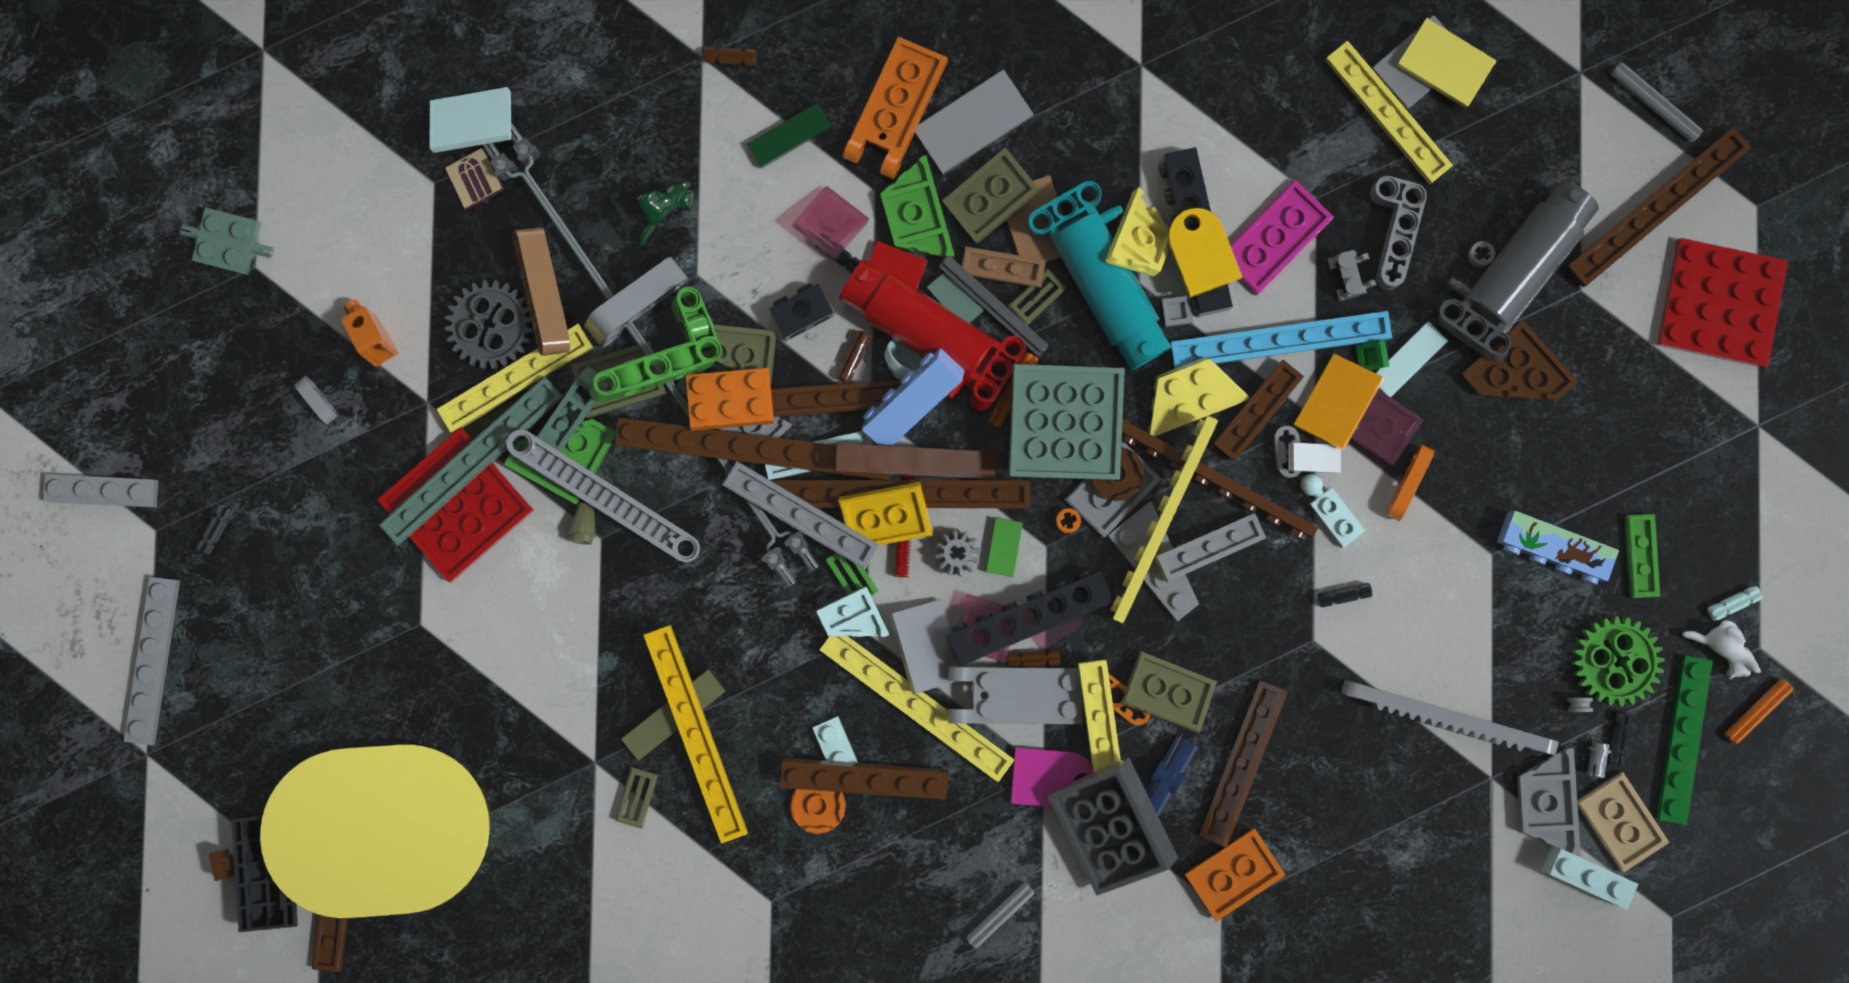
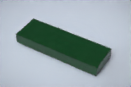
M816 103L747 143L762 169L832 127L819 104Z

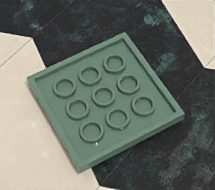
M1013 364L1008 476L1120 480L1125 368Z

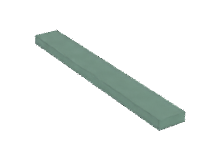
M544 376L382 521L379 526L396 545L400 546L508 449L507 439L512 432L516 430L528 431L555 407L564 396ZM522 435L515 437L513 443L516 442Z

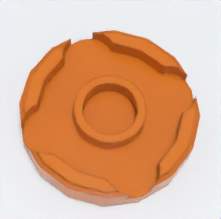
M803 789L795 790L790 804L792 817L798 826L806 832L815 834L829 832L838 826L844 817L846 807L842 792Z

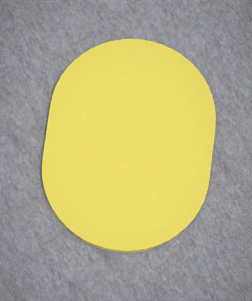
M420 745L344 748L323 752L310 757L283 777L266 804L261 823L260 841L264 862L273 881L289 899L308 911L334 918L407 914L436 907L451 899L468 884L485 856L490 834V820L485 797L475 779L462 764L445 753Z

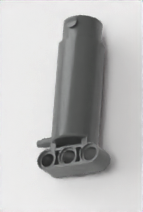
M1568 181L1560 182L1545 202H1540L1472 289L1455 278L1450 279L1448 285L1465 298L1462 302L1456 299L1446 300L1439 310V324L1492 362L1503 360L1511 347V340L1507 333L1584 236L1583 229L1599 210L1596 200L1576 184ZM1454 310L1458 313L1459 317L1451 320L1444 315V312ZM1472 325L1480 328L1481 334L1473 336L1468 333L1467 328ZM1498 341L1503 344L1504 350L1496 352L1491 349L1490 343Z

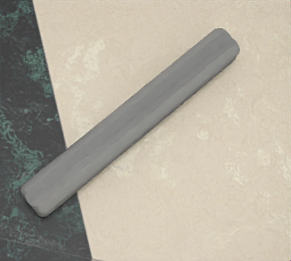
M1620 63L1614 68L1611 75L1685 138L1693 142L1701 135L1702 129L1624 63Z

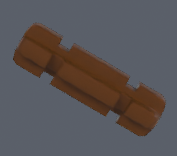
M705 47L703 59L706 63L718 61L721 64L741 65V62H743L745 65L754 66L757 62V52L754 49L742 51L739 48L719 47V50H716L715 47Z
M858 330L853 338L855 342L854 344L851 343L842 361L844 366L843 368L840 367L836 374V377L843 382L850 383L855 374L853 370H857L866 351L864 347H868L871 336L864 331Z
M1049 650L1048 653L1032 651L1022 652V654H1018V652L1006 654V665L1009 668H1016L1019 665H1022V667L1045 666V664H1060V652L1058 650Z

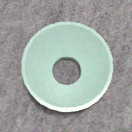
M894 339L889 342L884 354L889 369L900 380L909 371L915 372L921 367L919 364L923 359Z

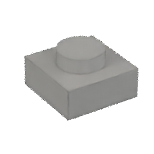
M1189 296L1161 300L1165 328L1193 323Z

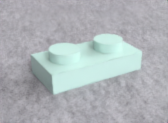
M838 716L813 727L826 761L858 763Z

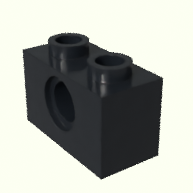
M811 283L806 284L797 290V295L789 299L787 296H784L772 303L774 307L769 310L786 342L834 317V313L819 284L814 286ZM798 304L808 306V312L803 317H798L793 313L795 306Z

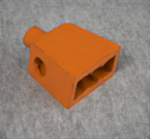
M352 300L345 304L344 309L347 316L342 318L341 321L358 354L375 367L399 354L380 320L366 306H361L359 300Z

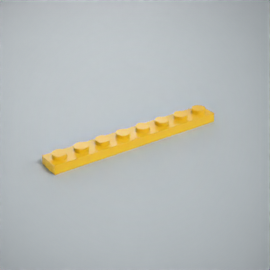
M668 625L644 634L721 844L748 834L672 626Z

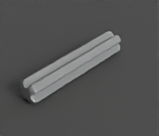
M1022 883L967 936V941L974 948H978L1034 895L1032 888L1027 883Z

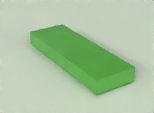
M1655 514L1624 516L1630 598L1660 597Z

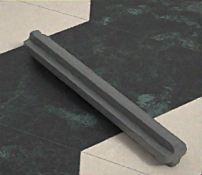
M951 256L946 257L942 261L939 268L1014 336L1020 337L1030 351L1036 356H1040L1047 349L1048 344Z

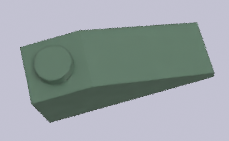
M587 366L577 377L537 438L560 452L563 450L596 404V401L589 394V386L598 374L595 370ZM598 382L597 386L604 392L608 384Z

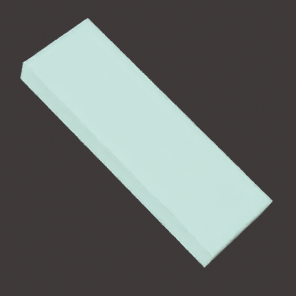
M1428 321L1389 359L1390 367L1381 368L1376 372V374L1384 379L1379 390L1388 399L1391 398L1448 340Z

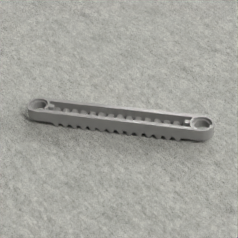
M516 430L509 435L507 448L513 456L677 560L690 562L698 556L700 551L698 541L684 530L530 432ZM519 435H523L529 440V447L523 452L516 451L513 447V440ZM688 540L693 544L694 550L691 555L682 556L679 554L678 545L681 541Z
M1344 680L1341 694L1371 702L1372 708L1375 710L1383 709L1385 713H1394V715L1404 716L1406 719L1414 720L1415 718L1416 722H1425L1427 725H1436L1437 728L1442 729L1447 728V731L1479 738V740L1498 744L1513 750L1521 751L1526 747L1556 755L1559 742L1347 680Z

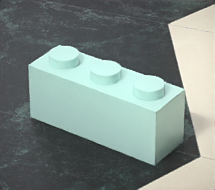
M1551 846L1541 869L1542 872L1626 910L1638 886L1637 883L1554 846Z

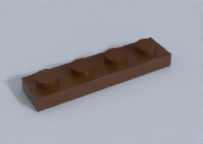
M1284 359L1281 360L1212 445L1235 462L1304 376Z

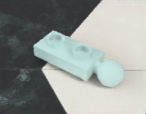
M1306 475L1301 481V489L1306 495L1314 496L1315 498L1308 505L1341 548L1346 547L1365 532L1364 528L1332 487L1323 491V482L1318 475Z

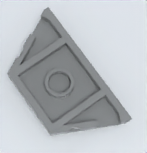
M1565 748L1556 753V755L1549 757L1517 776L1520 831L1571 854L1581 856L1574 748Z

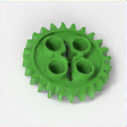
M1618 616L1612 617L1611 624L1607 618H1602L1600 622L1601 627L1597 623H1591L1593 632L1583 630L1582 633L1586 639H1576L1575 641L1581 646L1580 650H1572L1573 654L1579 656L1578 660L1571 662L1572 665L1579 666V670L1575 671L1573 675L1582 676L1583 678L1578 683V686L1588 685L1589 687L1585 694L1592 695L1596 692L1595 701L1601 702L1605 698V705L1612 706L1615 701L1617 706L1623 707L1625 700L1629 705H1634L1635 697L1639 700H1645L1643 691L1653 693L1654 690L1650 684L1660 683L1659 679L1655 677V673H1664L1663 669L1657 667V663H1661L1665 659L1656 655V653L1663 649L1662 647L1653 646V643L1658 638L1647 637L1650 628L1639 630L1641 626L1640 621H1634L1630 626L1631 621L1628 617H1624L1621 623ZM1620 635H1623L1626 639V646L1622 650L1617 645V639ZM1605 640H1607L1609 648L1604 645ZM1597 650L1603 653V661L1600 664L1594 661V653ZM1616 657H1621L1622 659L1618 662L1620 666L1614 665L1617 661ZM1635 659H1639L1642 664V668L1638 673H1635L1632 668V663ZM1613 673L1619 679L1615 688H1612L1609 684V677ZM1627 675L1631 677V683L1628 682Z

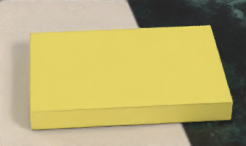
M1426 18L1396 66L1464 108H1467L1493 68L1496 60Z

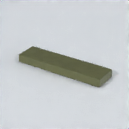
M707 670L692 682L702 710L726 692L710 670ZM669 702L622 738V741L638 761L678 730Z

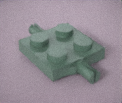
M205 208L201 224L198 228L185 224L181 226V229L191 231L189 233L180 230L181 236L195 239L196 246L192 261L248 275L251 261L256 254L272 258L273 254L263 252V250L274 252V247L259 244L258 232L261 224L260 221Z

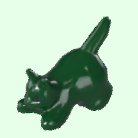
M684 181L670 185L662 193L652 190L642 193L638 197L637 206L641 210L642 218L646 223V227L639 237V246L643 247L656 225L674 209L680 208L686 209L689 212L693 211L694 193L688 189L690 187L689 182Z

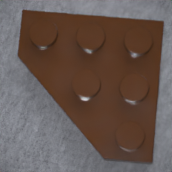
M1524 320L1520 321L1507 333L1511 340V347L1503 360L1492 362L1484 356H1480L1460 374L1462 379L1478 396L1556 401L1578 383L1575 377ZM1497 341L1491 349L1500 352L1504 350V346Z

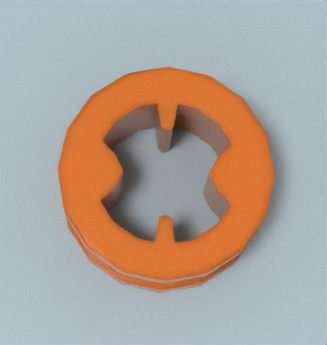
M1064 509L1056 517V526L1063 533H1073L1080 527L1081 517L1074 509ZM1065 513H1070V517L1073 515L1076 519L1072 523L1073 528L1067 529V525L1063 527L1061 524Z

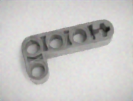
M1391 176L1380 178L1370 190V197L1375 204L1393 209L1376 273L1377 285L1381 289L1388 291L1398 287L1406 278L1427 195L1421 185ZM1380 185H1385L1390 189L1391 195L1389 197H1385L1380 193ZM1407 192H1411L1416 196V204H1411L1406 200ZM1400 218L1409 221V230H1404L1399 226ZM1393 244H1398L1402 247L1403 256H1396L1393 253ZM1393 264H1395L1397 266L1393 268L1392 277L1396 279L1390 282L1389 276L1385 274H1387L1392 269Z
M669 257L595 309L589 315L585 328L601 348H604L620 336L623 328L684 285L688 277L672 257Z

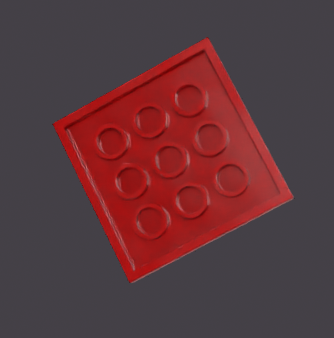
M1685 238L1678 239L1657 345L1761 368L1768 367L1788 260Z
M459 428L378 499L380 504L389 514L394 512L473 441L471 436L464 428ZM492 462L417 529L410 538L445 579L452 583L528 517L534 509Z

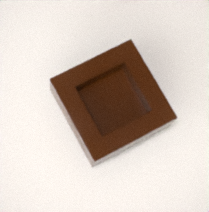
M228 849L209 854L214 881L234 876V857L232 854H229Z

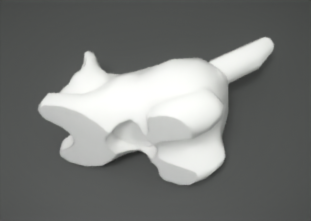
M1722 621L1718 627L1712 629L1707 635H1702L1695 631H1685L1682 634L1685 638L1708 645L1713 651L1724 657L1729 663V669L1726 672L1729 679L1742 676L1747 677L1750 675L1751 670L1757 674L1761 672L1752 653L1748 648L1744 647L1746 640L1736 624L1731 621Z

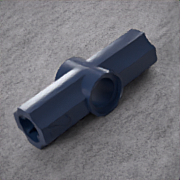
M1178 735L1174 738L1164 758L1160 759L1149 777L1150 782L1145 789L1158 817L1171 794L1174 795L1185 776L1184 771L1198 748Z

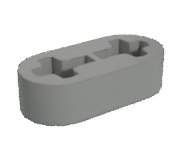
M304 376L294 384L298 392L325 424H329L339 416L333 406L307 376Z
M1283 426L1276 430L1273 435L1276 469L1280 476L1293 478L1301 472L1292 471V473H1289L1288 469H1283L1282 464L1287 462L1286 454H1288V450L1286 451L1285 443L1279 441V437L1284 434V431H1287V435L1293 437V440L1289 443H1300V438L1295 428Z

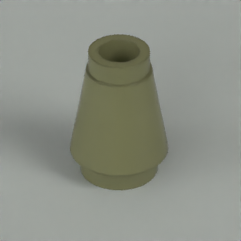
M578 503L568 533L571 536V542L590 545L593 542V538H596L594 506L589 503Z

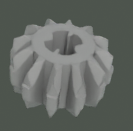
M953 530V540L951 541L946 534H943L942 539L947 545L945 546L941 543H936L935 545L936 548L944 550V553L934 555L935 559H945L938 567L943 569L949 564L950 568L947 571L949 576L952 575L954 567L958 568L959 577L963 576V566L971 573L973 568L968 562L971 561L975 564L980 562L978 558L971 555L980 553L981 548L971 549L970 546L975 544L977 539L974 537L967 543L965 541L968 536L967 531H964L961 539H958L957 530ZM954 546L957 549L962 547L965 550V553L962 554L965 558L961 561L958 558L953 560L950 557V554L953 553L950 549Z

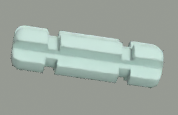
M1752 586L1744 590V593L1739 592L1718 604L1716 603L1708 607V613L1712 620H1720L1726 617V614L1730 615L1749 606L1751 603L1760 601L1762 594L1757 586Z

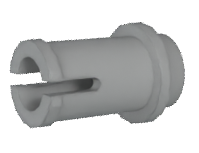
M1593 741L1592 746H1589L1591 754L1587 775L1605 778L1608 753L1611 754L1612 750H1609L1610 744Z

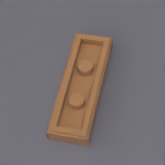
M965 247L962 267L973 277L1036 288L1042 287L1046 260Z

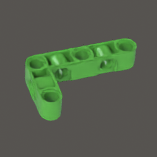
M684 287L680 289L671 305L677 325H680L686 343L601 371L594 377L589 386V394L592 399L600 403L608 402L684 378L686 375H691L713 366L720 357L722 349L702 297L695 288ZM686 298L690 300L692 307H685L680 299ZM701 349H708L712 353V358L704 357ZM649 366H658L662 374H653ZM605 382L610 387V391H601L597 383Z

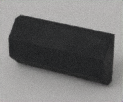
M263 815L231 819L238 932L298 926L297 904L279 889L264 862L260 841Z

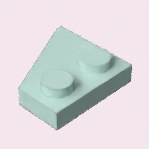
M866 586L816 610L827 636L886 637L889 635Z

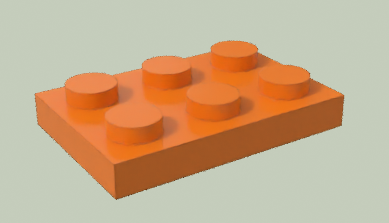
M769 368L686 375L691 431L774 424Z
M1255 828L1250 829L1229 843L1227 847H1223L1184 873L1216 922L1286 876Z

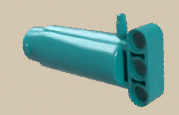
M1086 181L1032 212L1029 217V230L1037 237L1049 236L1112 347H1118L1132 371L1160 356L1172 347L1157 323L1160 320L1158 314L1133 271L1105 261L1114 239L1105 224L1123 213V209L1118 205L1099 214L1096 206H1098L1101 199V189L1097 183ZM1086 189H1091L1096 193V199L1092 202H1086L1082 199L1081 193ZM1062 203L1070 204L1073 211L1067 216H1062L1058 213L1057 207ZM1037 217H1044L1048 220L1049 225L1045 229L1039 230L1034 227L1033 221Z

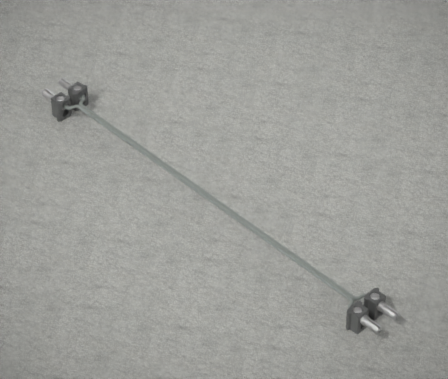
M511 123V129L518 138L517 140L511 132V139L515 144L513 148L518 154L517 159L526 167L524 173L517 172L518 167L504 153H499L493 143L488 144L496 155L493 154L487 144H482L492 159L490 163L496 170L494 174L501 181H505L510 177H523L601 292L609 300L614 295L528 172L529 168L533 165V161L540 157V151L536 146H532L527 138L521 137L515 126ZM633 322L626 326L646 356L653 354V351ZM653 365L657 373L661 375V369L658 366ZM673 381L666 383V386L689 417L687 400ZM718 459L727 474H729L732 469L729 461ZM745 499L771 536V541L766 547L768 553L762 556L761 560L767 563L772 571L776 570L788 587L792 585L781 571L782 569L792 584L796 581L784 564L787 561L782 555V549L775 547L771 550V546L775 542V536H790V538L785 540L784 545L790 547L795 555L801 556L810 571H813L814 568L804 554L807 555L815 568L818 567V564L809 553L807 548L809 544L805 540L803 532L798 531L794 535L789 531L778 533L761 507Z

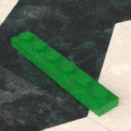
M1684 655L1681 657L1656 819L1687 825L1713 660Z

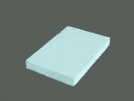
M508 87L430 101V149L433 153L511 140V91Z

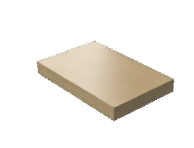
M1618 772L1577 799L1579 810L1622 873L1669 843L1623 772Z

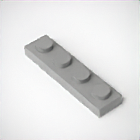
M45 474L43 501L156 508L158 480Z
M1254 513L1154 558L1165 582H1168L1264 540L1266 536Z

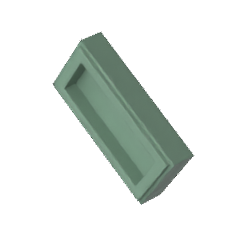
M945 273L927 287L941 305L969 323L983 312L978 303Z

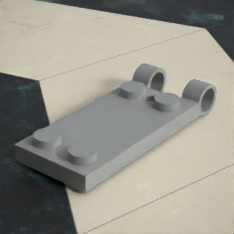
M948 667V681H972L971 709H948V723L1082 724L1083 697L1079 669ZM983 691L988 694L984 700L980 696Z

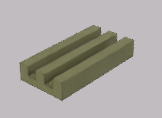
M1049 269L1044 272L1043 281L1047 277L1051 281L1022 309H1019L1017 305L1036 287L1029 286L1008 305V308L1027 326L1067 289ZM1056 285L1058 289L1032 314L1026 317L1024 314Z
M631 767L615 821L643 828L659 774ZM635 775H639L640 779L628 818H625L623 815ZM646 778H649L650 783L638 821H635L634 817Z

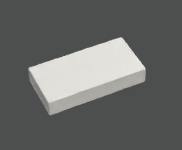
M1288 443V471L1341 473V449L1328 444Z

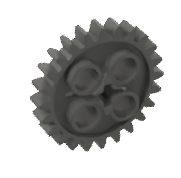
M483 280L482 288L472 283V292L463 288L462 291L465 297L454 296L458 305H449L448 308L454 312L453 316H445V319L452 322V325L444 329L447 332L453 333L452 336L447 338V341L457 343L452 350L455 353L463 350L460 359L465 361L470 357L469 364L475 366L480 361V368L486 369L489 362L491 367L497 370L498 362L507 367L508 358L515 362L518 360L515 354L517 351L523 354L526 353L522 345L523 343L532 344L526 337L527 334H534V330L528 327V325L532 324L531 317H527L530 314L529 308H523L527 303V299L525 297L518 299L520 292L517 289L510 293L511 286L507 283L500 289L498 281L495 280L492 287H490L489 283ZM488 301L489 309L487 312L478 313L477 307L479 303ZM501 303V307L496 312L497 304ZM506 312H513V322L507 325L503 324V315ZM486 322H493V323H495L494 329H493V328H487V327L485 326V323H486ZM473 325L477 326V335L474 338L468 339L466 337L467 329ZM501 336L503 338L502 346L496 350L492 349L491 341L493 338ZM484 339V345L479 347V343Z

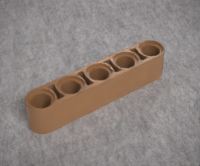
M537 227L514 230V247L538 351L541 356L570 352V339L544 229Z

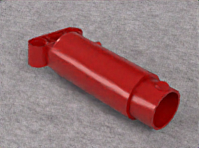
M862 260L856 267L838 298L863 315L862 320L922 358L930 352L934 355L941 348L965 370L962 382L946 397L952 399L964 384L971 389L968 396L970 405L978 411L987 410L992 405L1011 376L1013 364H1018L1026 351V345L1020 337L1009 336L1000 343L892 272L887 275L865 260ZM1005 349H1013L1016 356L1009 355ZM991 370H999L1003 377L995 376ZM977 391L986 392L989 398H981Z

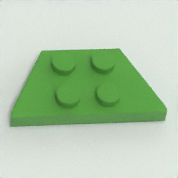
M925 155L918 159L915 165L908 171H905L898 177L896 182L888 186L880 194L895 248L954 258L955 255Z

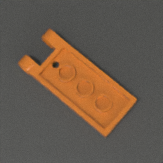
M898 37L855 130L846 145L843 158L857 163L861 158L865 143H870L888 151L880 174L894 179L946 67L948 57ZM886 134V138L880 140L879 135Z

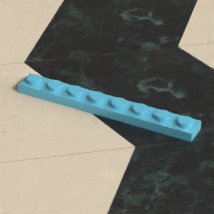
M1385 311L1172 341L1170 345L1172 347L1173 367L1176 369L1204 357H1208L1215 364L1368 343L1377 340L1392 339L1389 313Z

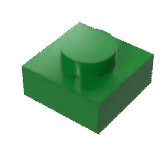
M1385 340L1356 345L1359 366L1369 371L1390 367Z

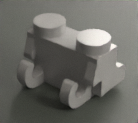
M1352 250L1328 259L1331 270L1336 269V263H1339L1347 293L1345 294L1343 289L1337 290L1339 302L1366 294V289L1377 285L1376 280H1370L1362 284L1356 263L1369 260L1368 253L1356 257V252Z

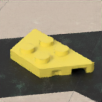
M1138 187L1132 192L1105 261L1112 265L1155 276L1161 271L1170 248L1168 241L1170 228L1163 222L1161 215L1155 207L1149 209L1141 197L1145 192Z
M1208 357L1201 358L1156 376L1154 385L1155 397L1152 399L1151 424L1148 426V433L1152 436H1157L1250 400L1249 396Z

